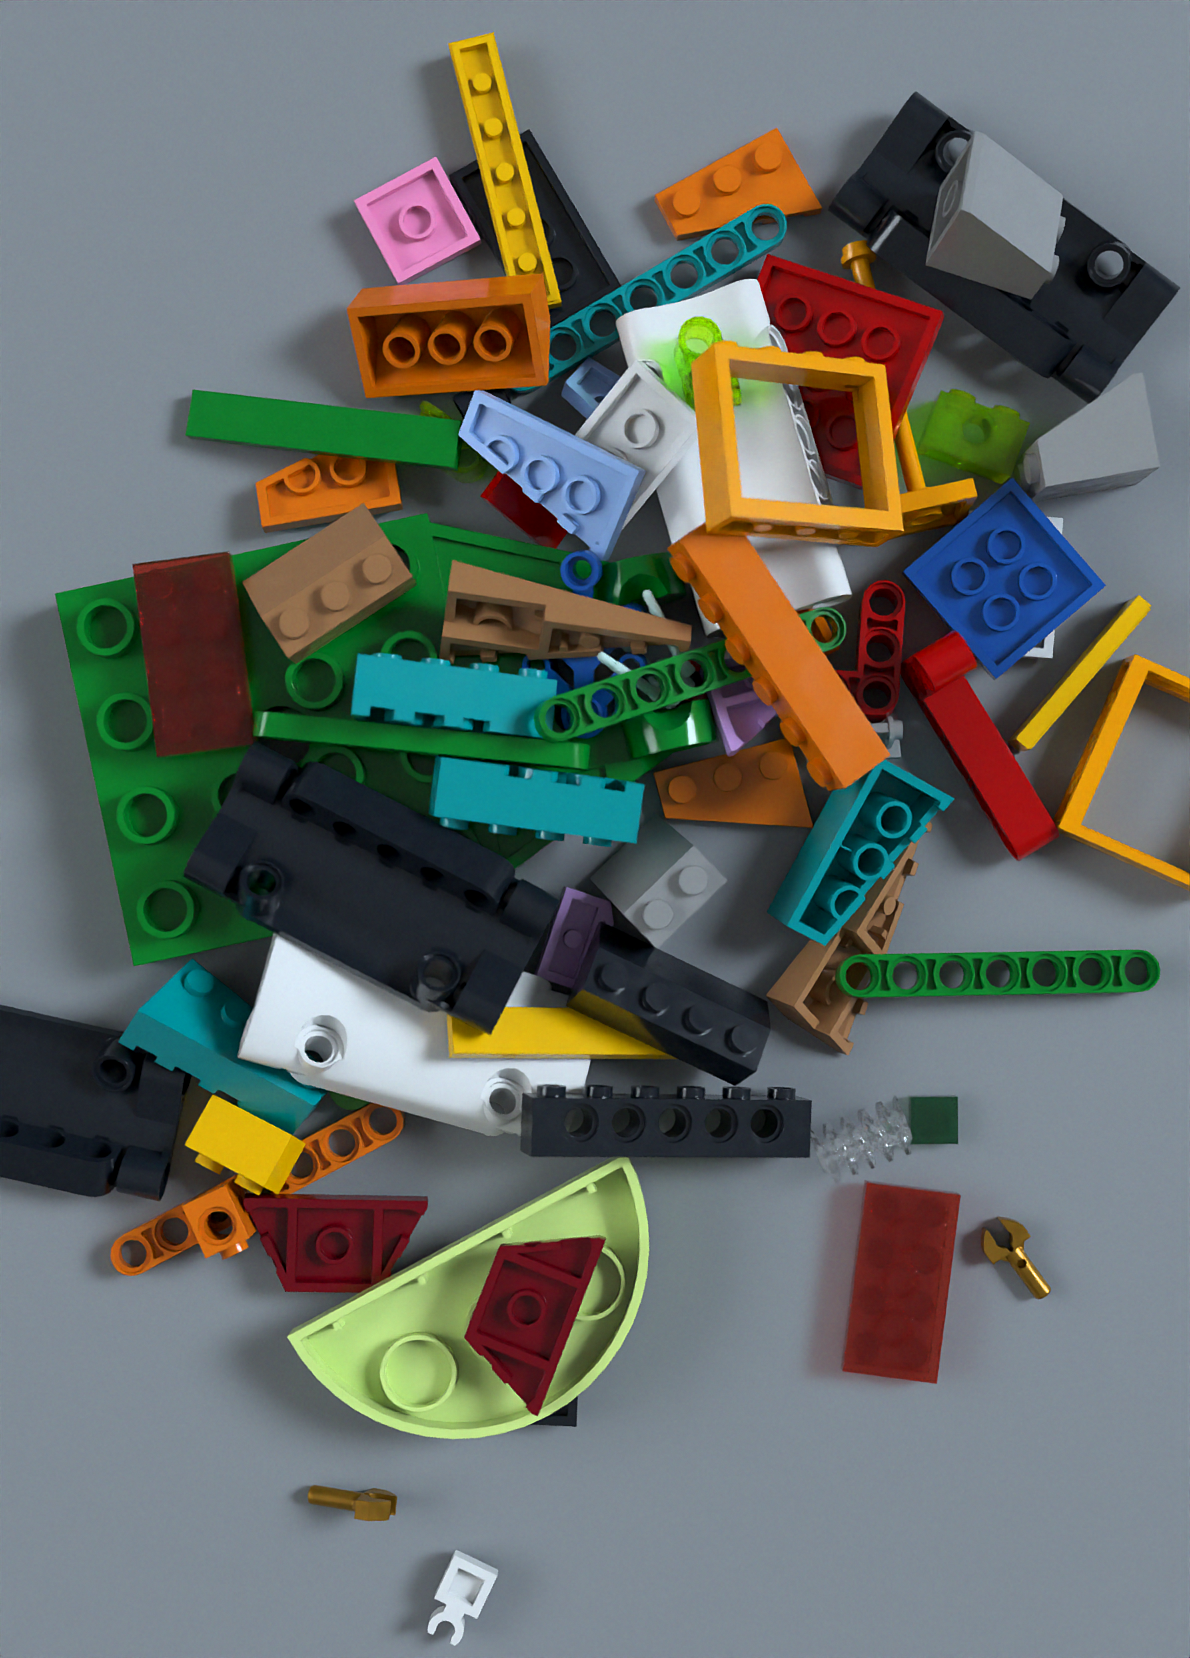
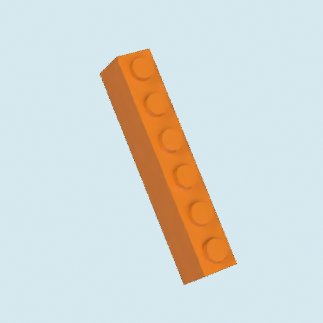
M705 521L667 547L672 555L670 563L675 573L684 582H690L700 597L698 605L701 612L711 623L718 624L727 638L725 645L729 654L738 664L746 666L754 678L752 686L757 696L766 705H772L782 720L779 726L783 735L793 746L800 747L809 761L806 764L807 770L821 787L826 786L828 791L844 789L891 755L746 536L707 533Z

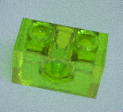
M950 389L948 393L941 390L931 407L916 448L917 454L1003 484L1012 474L1030 422L1019 419L1020 413L1009 407L994 405L993 409L975 403L976 397L965 391ZM969 423L978 425L984 433V442L979 444L969 442L963 434V425Z

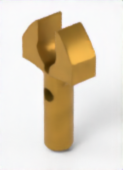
M997 1217L1002 1226L1009 1232V1249L1004 1245H997L988 1230L983 1227L981 1250L992 1264L999 1260L1008 1261L1036 1299L1045 1298L1050 1293L1051 1288L1024 1252V1241L1031 1237L1025 1227L1016 1220Z
M312 1485L308 1490L307 1498L310 1504L355 1512L354 1519L388 1521L390 1515H396L397 1496L387 1490L372 1488L369 1491L360 1493L319 1485Z

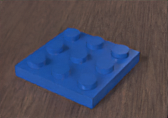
M1013 478L902 572V575L951 631L956 630L963 637L975 659L993 680L1001 676L1106 586Z

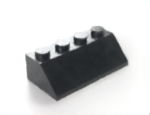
M601 921L596 927L566 1003L567 1007L734 1086L757 1071L771 1031L768 1001Z

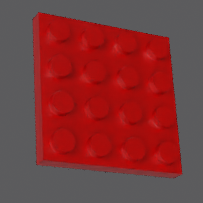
M767 254L757 281L759 282L771 321L770 325L776 327L780 332L788 352L801 354L815 351L822 353L824 357L836 359L860 357L867 363L885 365L893 440H895L944 320L943 311ZM799 386L825 477L863 490L852 392Z

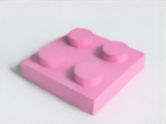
M437 157L354 200L357 210L398 285H406L481 245V239Z

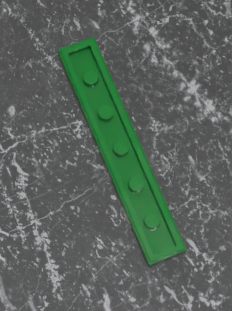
M192 390L185 436L195 440L458 471L463 441L458 433L463 422L454 419Z

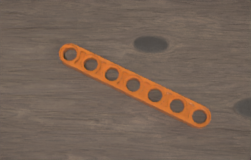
M371 1102L363 1108L301 1139L306 1144L302 1152L309 1154L312 1158L313 1170L310 1175L303 1178L296 1177L290 1172L279 1194H292L392 1141L401 1133L405 1126L406 1117L404 1111L386 1107L394 1112L397 1119L395 1129L386 1134L375 1131L370 1122L372 1112L376 1108L386 1106ZM344 1129L354 1136L355 1148L350 1154L338 1155L331 1150L329 1137L335 1130ZM238 1173L216 1184L215 1186L199 1193L198 1195L206 1191H209L221 1184H224L232 1179H234L235 1181L236 1177L238 1176ZM236 1184L244 1201V1195L248 1193L247 1189ZM188 1200L133 1228L118 1238L111 1248L110 1255L116 1270L124 1275L135 1276L198 1244L182 1208V1205ZM230 1216L220 1222L211 1219V1224L217 1232H221L233 1225ZM179 1218L185 1222L188 1228V1236L184 1242L172 1243L166 1239L163 1233V1226L167 1219ZM137 1240L144 1245L147 1253L143 1264L137 1266L130 1265L123 1259L122 1247L126 1241Z

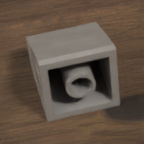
M975 131L939 188L925 265L1032 299L1043 283L1049 284L1053 280L1058 268L1059 256L1054 255L1055 245L1058 243L1065 226V217L1060 216L1063 195L987 135Z
M1143 372L1132 374L1038 438L1018 458L1019 464L1014 466L1015 481L1033 502L1136 485L1160 467Z
M658 814L638 831L637 844L627 842L590 878L657 949L728 881L693 844Z

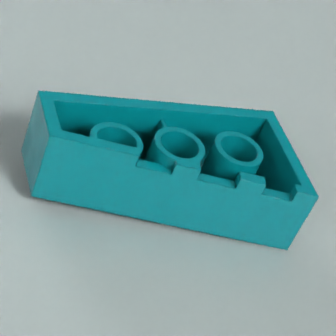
M373 653V656L357 655L351 711L356 721L545 740L536 731L533 718L535 710L542 702L556 696L557 680L547 679V671L520 668L518 675L499 673V666L471 663L469 669L450 666L451 661L443 659L422 658L421 662L402 660V656L388 653ZM555 705L547 710L545 716L546 724L551 730L553 728Z
M435 756L428 813L440 817L439 824L443 825V827L468 829L469 821L488 823L487 832L516 835L518 827L536 830L535 838L564 841L565 834L583 836L582 843L588 845L611 847L612 840L637 844L644 784L613 778Z
M883 760L848 787L833 790L769 906L767 913L791 929L826 946L866 900L864 895L879 878L883 880L895 867L893 862L911 842L915 844L928 830L925 827L926 824L939 810L944 812L955 798L887 760Z
M193 958L136 1012L118 1043L132 1050L139 1046L156 1055L155 1062L171 1071L176 1066L200 1079L198 1085L213 1094L219 1091L238 1099V1107L291 1135L296 1132L329 1092V1090L304 1085L296 1081L290 1072H287V1069H276L238 1058L242 1035L253 1007ZM305 1051L306 1055L310 1060L319 1062L314 1057H312L308 1052Z

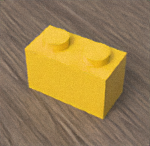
M212 1094L184 1145L199 1153L195 1159L196 1163L219 1175L225 1166L238 1173L234 1183L260 1195L263 1188L279 1194L306 1144L280 1128Z

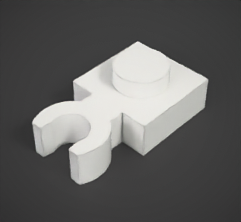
M455 1550L434 1599L445 1603V1605L437 1608L431 1614L428 1633L433 1635L440 1622L449 1621L455 1628L450 1644L457 1645L462 1639L464 1632V1613L476 1619L478 1618L498 1576V1569Z

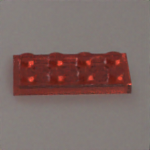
M227 551L132 564L157 757L163 758L251 746L256 741V737H253L254 720L232 554Z
M864 1180L841 1360L843 1372L937 1384L961 1198L958 1192Z

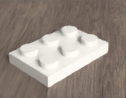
M636 359L575 434V436L646 470L622 529L698 439L695 411L646 364Z

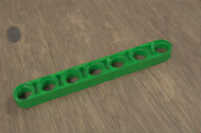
M820 607L799 614L811 635V625L816 617L825 618L830 622L833 634L829 642L821 643L815 639L822 652L834 649L844 640L846 623L842 615L835 609ZM727 639L554 696L542 702L535 710L533 718L534 727L543 739L550 742H562L750 678L752 675L746 667L742 672L738 673L727 667L724 658L727 650L725 640ZM685 661H695L702 667L704 678L700 686L690 687L683 682L680 671ZM642 675L652 676L659 684V697L654 702L643 701L636 692L637 681ZM598 690L609 692L615 700V710L610 717L603 718L598 716L591 707L592 696ZM551 706H562L570 715V726L564 733L553 732L546 724V712Z
M260 711L255 712L253 737L571 770H588L590 745L580 743L550 742L533 738Z
M1144 950L859 954L847 957L840 962L836 968L835 980L840 991L853 998L1136 993L1148 991L1156 985L1160 977V966L1154 955ZM1132 958L1140 959L1147 968V977L1139 985L1131 983L1125 975V965ZM1041 959L1052 963L1056 972L1054 981L1046 987L1036 983L1032 974L1035 963ZM1085 959H1093L1101 967V978L1093 986L1085 984L1079 977V966ZM994 960L1002 961L1009 968V980L1000 988L991 985L986 977V969ZM947 961L956 962L963 970V980L956 988H948L940 980V968ZM856 962L862 963L870 971V982L863 990L853 989L846 981L848 967ZM900 962H908L916 969L917 980L914 986L909 989L898 987L893 980V970Z

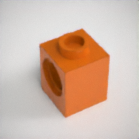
M234 1179L206 1191L182 1205L205 1258L220 1253L222 1260L247 1249L249 1246L246 1239H249L257 1231L249 1212L247 1213L243 1205L244 1201L236 1183H234ZM222 1211L230 1216L233 1223L231 1233L221 1234L213 1228L211 1224L213 1212Z

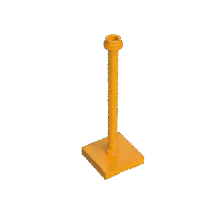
M855 241L842 248L843 256L840 259L842 268L852 270L855 283L876 289L870 264L876 259V254L867 246V241ZM906 411L894 440L907 489L906 493L900 494L904 531L891 539L959 524L967 517L970 507L973 506L977 498L973 478L934 487L925 486Z

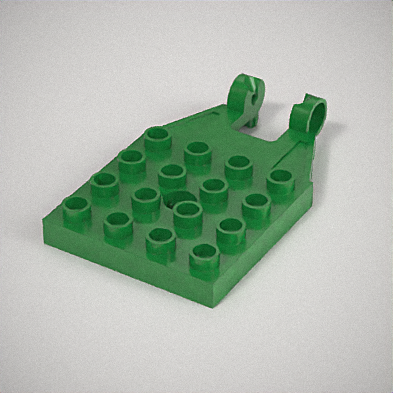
M428 513L378 523L417 585L297 664L286 656L261 618L242 582L307 539L55 593L133 965H144L273 937L274 932L242 917L234 903L183 877L184 869L192 852L226 800L243 757L255 741L260 742V738L253 737L255 712L283 710L284 714L356 721L351 711L358 654L373 656V653H388L400 655L402 660L421 662L422 658L439 659L452 560L573 593V589L564 583L560 573L563 560L573 552L432 523ZM660 552L635 556L612 563L601 561L603 568L602 576L599 582L593 586V599L622 607L629 603H638L648 612L649 607L642 595L645 590L652 592L659 606L681 599L687 595L684 581L678 577L670 563L672 555L670 552ZM580 560L576 565V571L579 576L588 578L591 575L592 569L587 561ZM498 654L496 662H482L480 655L456 656L453 664H450V666L470 669L471 663L499 666V673L518 675L519 669L522 668V661L527 654ZM543 659L531 660L530 665L532 669L545 670ZM553 659V670L560 676L557 660ZM709 699L687 702L670 710L665 708L660 709L659 712L650 711L606 726L599 734L591 738L574 737L562 741L590 745L588 770L560 769L491 761L482 762L636 782L673 753L712 744L719 741ZM555 705L552 731L564 733L566 729L560 718L562 706ZM310 743L309 750L304 758L295 764L301 768L306 762L310 761L324 764L413 811L440 823V817L428 813L435 756ZM469 821L468 829L446 827L501 855L513 865L515 870L554 841L535 838L536 830L517 827L516 835L487 832L488 823ZM262 888L250 889V891L257 895L269 894Z

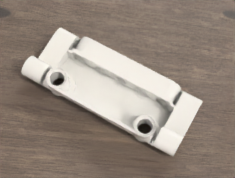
M273 933L255 1006L246 1023L237 1056L240 1059L276 1069H287V1072H290L296 1081L304 1085H311L483 1133L487 1136H497L505 1132L509 1134L516 1133L520 1137L522 1093H537V1085L539 1084L565 1085L566 1093H582L591 1059L449 1058L447 1013L441 1010L438 1012L420 1010L417 1006L276 933ZM523 972L505 1007L569 1008L566 1006L569 995L551 990L552 986L546 979ZM425 978L433 986H444L437 978ZM311 1050L319 1053L324 1062L310 1060L305 1051ZM489 1101L500 1104L505 1114L495 1112ZM577 1108L570 1110L565 1117V1128L567 1131H569Z

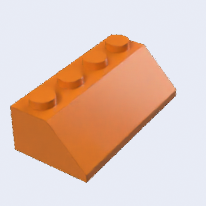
M543 273L362 288L346 308L366 398L546 386L548 383L550 313Z

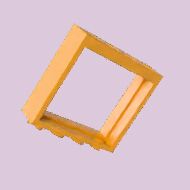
M729 340L711 344L706 351L691 363L707 533L878 547L904 531L885 365L867 363L860 357L828 358L824 357L822 353L815 351L801 354L781 352V349L776 346L760 348L738 346V343ZM731 377L852 392L865 509L742 497Z
M1134 654L1125 658L1120 666L1053 821L1060 834L1190 891V873L1081 825L1143 683L1190 703V678Z

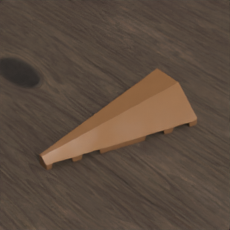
M452 560L439 659L451 661V664H453L456 656L480 655L482 662H496L498 654L508 653L527 654L529 660L594 657L603 652L604 648L631 647L632 654H646L648 646L675 645L679 647L680 652H687L691 643L692 626Z
M930 821L925 826L928 829L925 833L931 832L933 825ZM919 840L915 844L911 842L893 862L895 867L884 880L879 878L864 895L866 900L826 946L810 939L765 995L787 1019L836 1051L847 1056L854 1045L848 1039L856 1014L864 1015L868 1002L862 998L848 997L840 991L835 980L836 968L841 961L850 956L859 954H887L904 904L898 900L906 876H915L919 863L912 860ZM857 962L850 965L846 971V981L849 986L855 990H863L867 986L871 977L868 968L862 963Z

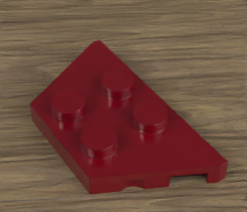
M245 1193L243 1205L247 1213H250L259 1231L262 1245L267 1255L272 1258L276 1267V1274L285 1292L360 1293L391 1276L397 1259L402 1256L410 1241L413 1230L428 1208V1196L260 1193V1195H257L255 1193Z
M601 1235L500 1244L465 1333L464 1339L480 1356H484L491 1364L495 1374L504 1384L508 1383L526 1404V1409L535 1416H538L605 1244L606 1237Z

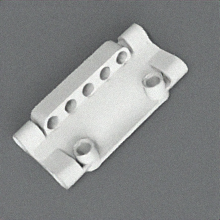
M756 279L739 280L684 301L634 310L616 320V328L628 368L635 359L643 362L656 375H659V378L694 411L691 363L706 351L711 344L729 340L738 343V346L760 348L776 346L781 349V352H788L780 332L776 327L770 325L771 321L762 291ZM731 377L742 497L834 506L799 386ZM698 439L656 488L672 544L705 522ZM746 536L795 611L830 607L852 597L842 559L837 550V546L841 544ZM692 587L706 638L725 636L717 623H711L703 615L698 605L700 597Z

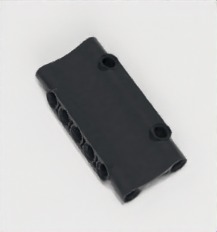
M915 91L903 105L861 167L839 190L831 202L828 211L866 238L867 246L878 256L1031 370L1047 379L1050 377L1054 378L1087 404H1090L1104 391L1120 366L1171 302L1180 287L1133 253L1123 241L1065 198L1062 201L1060 216L1065 217V226L1058 243L1055 245L1054 255L1059 256L1058 268L1053 280L1049 284L1043 283L1032 299L925 265L939 188L955 164L949 157L948 146L954 138H962L968 142L975 131L965 128ZM1105 251L1117 252L1122 257L1123 269L1114 275L1102 273L1097 265L1098 256Z
M255 741L243 757L233 786L221 809L192 852L184 869L183 877L234 903L239 914L246 920L252 921L417 1006L420 1010L427 1012H438L441 1010L491 1035L561 898L522 878L521 880L514 878L516 871L513 865L501 855L443 827V825L319 762H306L301 768L295 765L296 762ZM262 888L269 894L257 895L250 891V889ZM425 978H437L444 986H433Z
M0 1005V1177L88 1197L107 1195L116 1187L119 1193L161 1201L169 1179L177 1130L192 1075L176 1066L171 1071L155 1062L156 1055L139 1046L132 1050L118 1043L124 1031H116Z

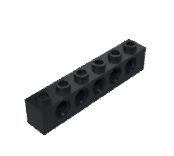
M539 1084L537 1085V1093H522L520 1151L530 1157L810 1158L812 1100L796 1096V1088L767 1087V1095H751V1088L724 1086L722 1087V1095L705 1094V1087L677 1086V1094H659L660 1087L632 1085L631 1094L613 1093V1086L584 1085V1093H566L565 1085ZM580 1107L583 1112V1122L577 1130L568 1132L565 1128V1117L570 1110ZM626 1108L630 1116L629 1123L624 1130L615 1132L612 1127V1118L618 1110ZM672 1108L675 1113V1123L670 1130L662 1133L659 1128V1118L665 1110ZM718 1109L721 1117L720 1124L714 1131L708 1133L705 1128V1119L712 1110ZM762 1109L765 1114L764 1126L758 1132L753 1133L751 1119L757 1111Z

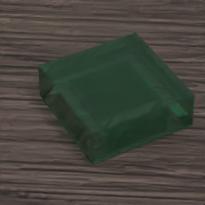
M908 1095L910 1144H958V1097L956 1095Z

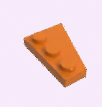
M778 128L769 131L657 193L654 200L677 241L708 235L761 204H772L778 207L784 213L785 218L803 214L804 217L821 214L822 206ZM763 215L755 219L753 224L762 222V225L777 221L771 216Z
M319 454L311 459L305 457L255 483L261 525L265 533L334 522L362 503L366 505L372 515L403 510L395 463Z
M786 738L739 750L733 756L728 757L727 754L653 773L665 819L813 828L792 744Z

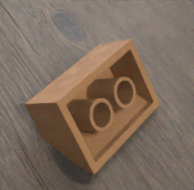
M364 503L242 582L261 618L286 656L296 664L417 585Z

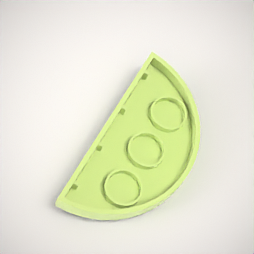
M611 1157L328 1309L293 1328L287 1336L289 1341L314 1376L336 1397L376 1422L400 1431L425 1437L445 1439L480 1438L516 1430L549 1416L582 1393L605 1370L622 1346L631 1329L642 1300L648 1271L649 1227L644 1195L630 1157ZM601 1235L606 1237L605 1244L538 1416H535L526 1409V1404L508 1383L504 1384L495 1374L491 1364L484 1356H480L464 1339L465 1333L500 1244Z

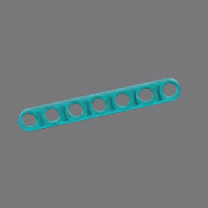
M772 204L758 205L550 328V344L556 337L566 335L575 341L576 352L570 359L559 361L549 351L548 383L582 364L588 357L592 358L620 341L617 328H615L611 335L606 337H599L591 331L590 321L596 313L601 311L609 312L617 320L624 314L634 311L630 303V297L636 289L642 287L649 288L656 294L657 304L655 307L695 297L776 249L782 243L787 230V221L784 213ZM763 215L773 217L779 226L778 234L770 240L757 238L752 231V224L755 219ZM722 239L732 241L738 249L736 260L727 265L716 262L711 254L713 245ZM682 263L693 266L698 274L696 283L687 289L675 286L670 278L673 268ZM543 386L509 389L517 394H529Z

